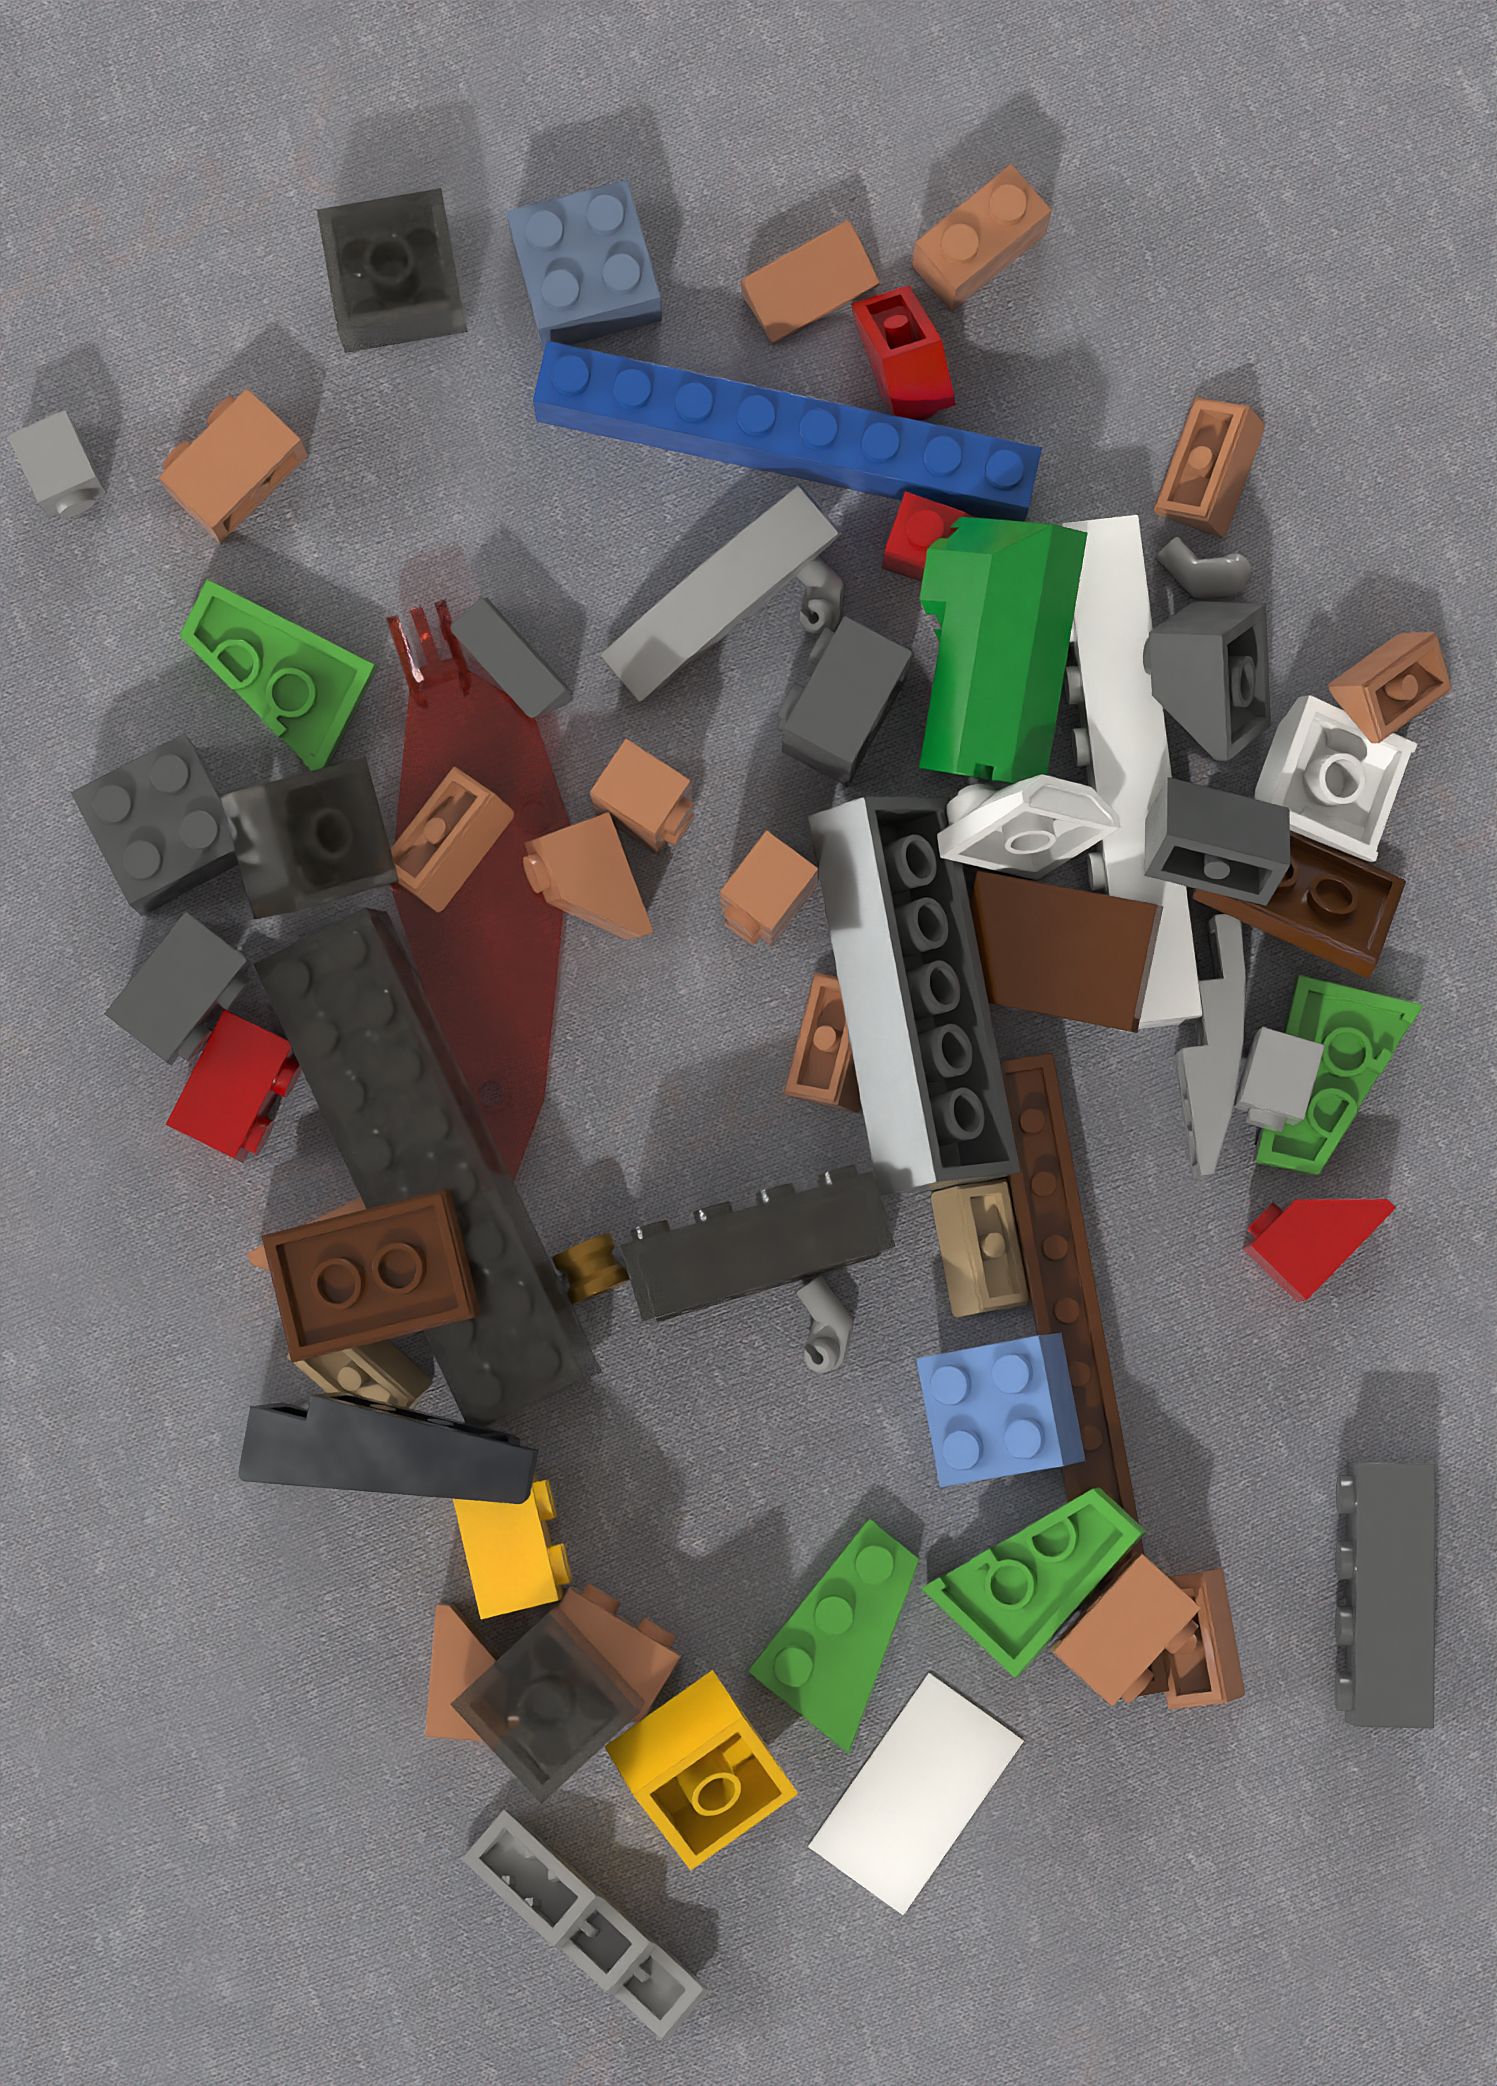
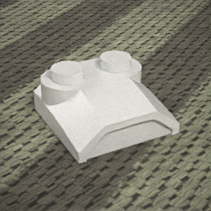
M1310 695L1298 697L1287 715L1278 725L1255 789L1254 799L1288 807L1290 810V830L1366 861L1375 862L1378 856V852H1376L1409 757L1411 753L1415 752L1417 743L1395 733H1392L1380 743H1371L1344 710Z
M1042 774L1019 781L1001 790H995L993 786L988 784H974L961 789L957 796L947 804L949 825L937 834L940 858L1038 880L1121 828L1118 814L1092 787Z

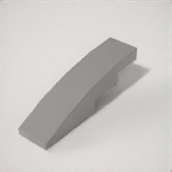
M797 486L695 569L637 620L600 656L640 703L648 702L692 660L701 659L740 621L756 614L797 576L803 568L842 534L841 531L802 486Z
M1227 914L1214 915L1206 923L1214 979L1198 981L1203 1014L1195 1022L1198 1046L1182 1048L1174 1055L1192 1180L1205 1179L1215 1172L1233 1111L1243 1050L1246 975L1241 921Z
M504 1809L461 1859L553 1947L561 1949L606 1993L616 1996L661 2040L668 2041L709 1993L710 1989L658 1941L508 1810Z

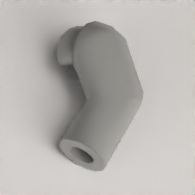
M1179 537L1174 538L1155 557L1188 594L1197 599L1232 597L1243 591L1252 577L1251 564L1244 556L1234 553L1229 554L1227 557L1199 559Z
M818 555L796 576L805 585L803 609L800 610L799 614L800 623L805 630L814 634H821L825 627L830 630H834L842 618L845 591L842 578Z
M820 1274L795 1293L814 1319L807 1344L803 1351L804 1361L812 1371L826 1373L837 1369L844 1362L854 1325L851 1315Z

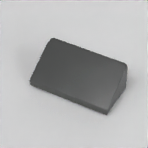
M480 597L451 624V632L528 717L532 719L542 717L567 705L573 699L571 697L573 693L487 597L485 599Z

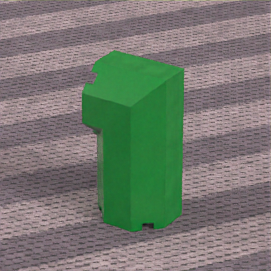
M960 517L950 526L957 530L949 538H938L928 548L919 598L925 613L935 615L941 626V629L933 628L939 641V649L919 769L1015 784L1019 781L1042 774L1047 775L1088 533L1055 524Z

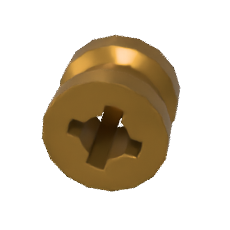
M611 1233L591 1238L552 1257L556 1270L565 1273L570 1286L567 1295L571 1305H576L599 1296L631 1280L627 1269L617 1265L612 1252L616 1244Z

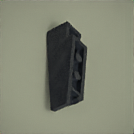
M342 1391L311 1395L308 1410L286 1403L250 1406L238 1475L245 1482L522 1504L531 1494L538 1450L520 1446V1439L513 1434Z

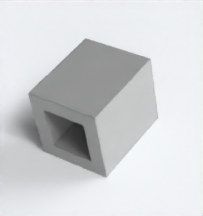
M66 410L7 435L33 494L48 518L58 514L61 518L79 515L95 504L94 498L106 493L78 429Z
M1265 1027L1260 1028L1253 1035L1233 1108L1248 1112L1246 1122L1273 1131L1283 1132L1285 1123L1295 1126L1303 1121L1325 1045Z

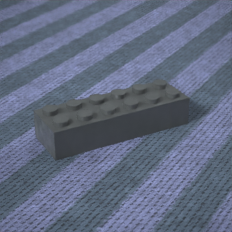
M862 797L808 816L813 839V850L819 869L825 914L828 920L837 968L836 973L840 984L848 1027V1038L852 1049L860 1092V1103L864 1113L872 1167L875 1173L879 1196L951 1188L1021 1173L962 862L940 858L937 834L949 825L946 809L947 804L950 802L949 797Z

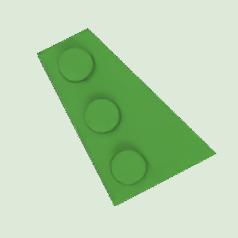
M207 579L179 636L232 690L240 695L262 718V721L278 737L284 740L318 778L323 779L379 666Z
M1298 975L1295 978L1283 1033L1325 1045L1304 1120L1295 1126L1285 1123L1283 1132L1260 1128L1253 1162L1311 1177L1318 1176L1358 1113L1360 1105L1378 1076L1382 1074L1402 1037L1424 1005Z
M1093 1488L1027 1526L1019 1533L975 1556L948 1574L923 1586L921 1589L1016 1678L1027 1670L1147 1531L1101 1488Z
M869 1518L747 1670L848 1754L920 1560Z

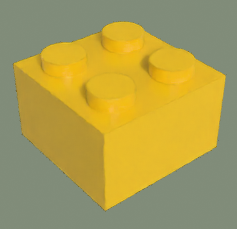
M534 1472L531 1494L522 1504L453 1499L480 1619L558 1601L564 1597L562 1585L573 1581L565 1544L553 1545L547 1520L558 1518L550 1480L538 1481L536 1472Z
M713 1670L604 1746L633 1796L690 1870L700 1865L798 1795L797 1790L766 1743Z

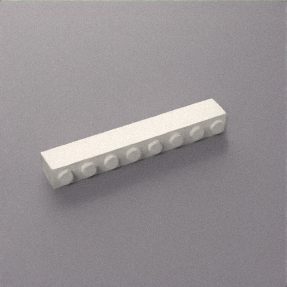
M1138 515L1062 523L1063 527L1088 533L1070 636L1073 666L1065 667L1064 672L1068 705L1078 704L1081 728L1072 729L1073 756L1076 767L1086 766L1088 786L1092 787L1118 814L1121 828L1096 843L1097 852L1088 853L1087 864L1090 887L1092 891L1102 890L1104 895L1163 906L1138 1029L1195 1023L1203 1014L1186 886L1144 876L1145 818L1167 777L1172 778L1163 706L1152 696L1151 675L1145 672L1143 666L1144 645L1153 627Z

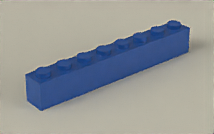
M551 341L546 342L533 397L537 422L901 501L906 491L961 510L970 516L985 519L1025 522L1042 447Z

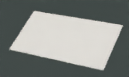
M928 1673L808 1847L904 1915L1024 1740Z

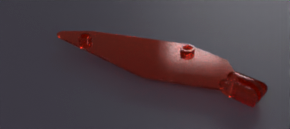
M444 599L435 602L434 606L444 641H446L451 656L448 659H439L422 606L410 610L427 665L418 669L415 668L411 656V648L407 636L404 634L398 614L386 618L409 688L395 842L454 766L495 793L514 811L515 815L441 912L434 911L392 878L390 888L485 1177L491 1185L503 1188L509 1186L515 1180L545 1099L563 910L546 903L543 892L536 893L531 887L523 865V858L529 855L524 843L571 825L536 719L528 717L507 693L469 670L460 641L451 632L450 627L453 620L447 601ZM491 1082L501 1085L504 1089L503 1100L494 1106L486 1105L480 1099L481 1088Z

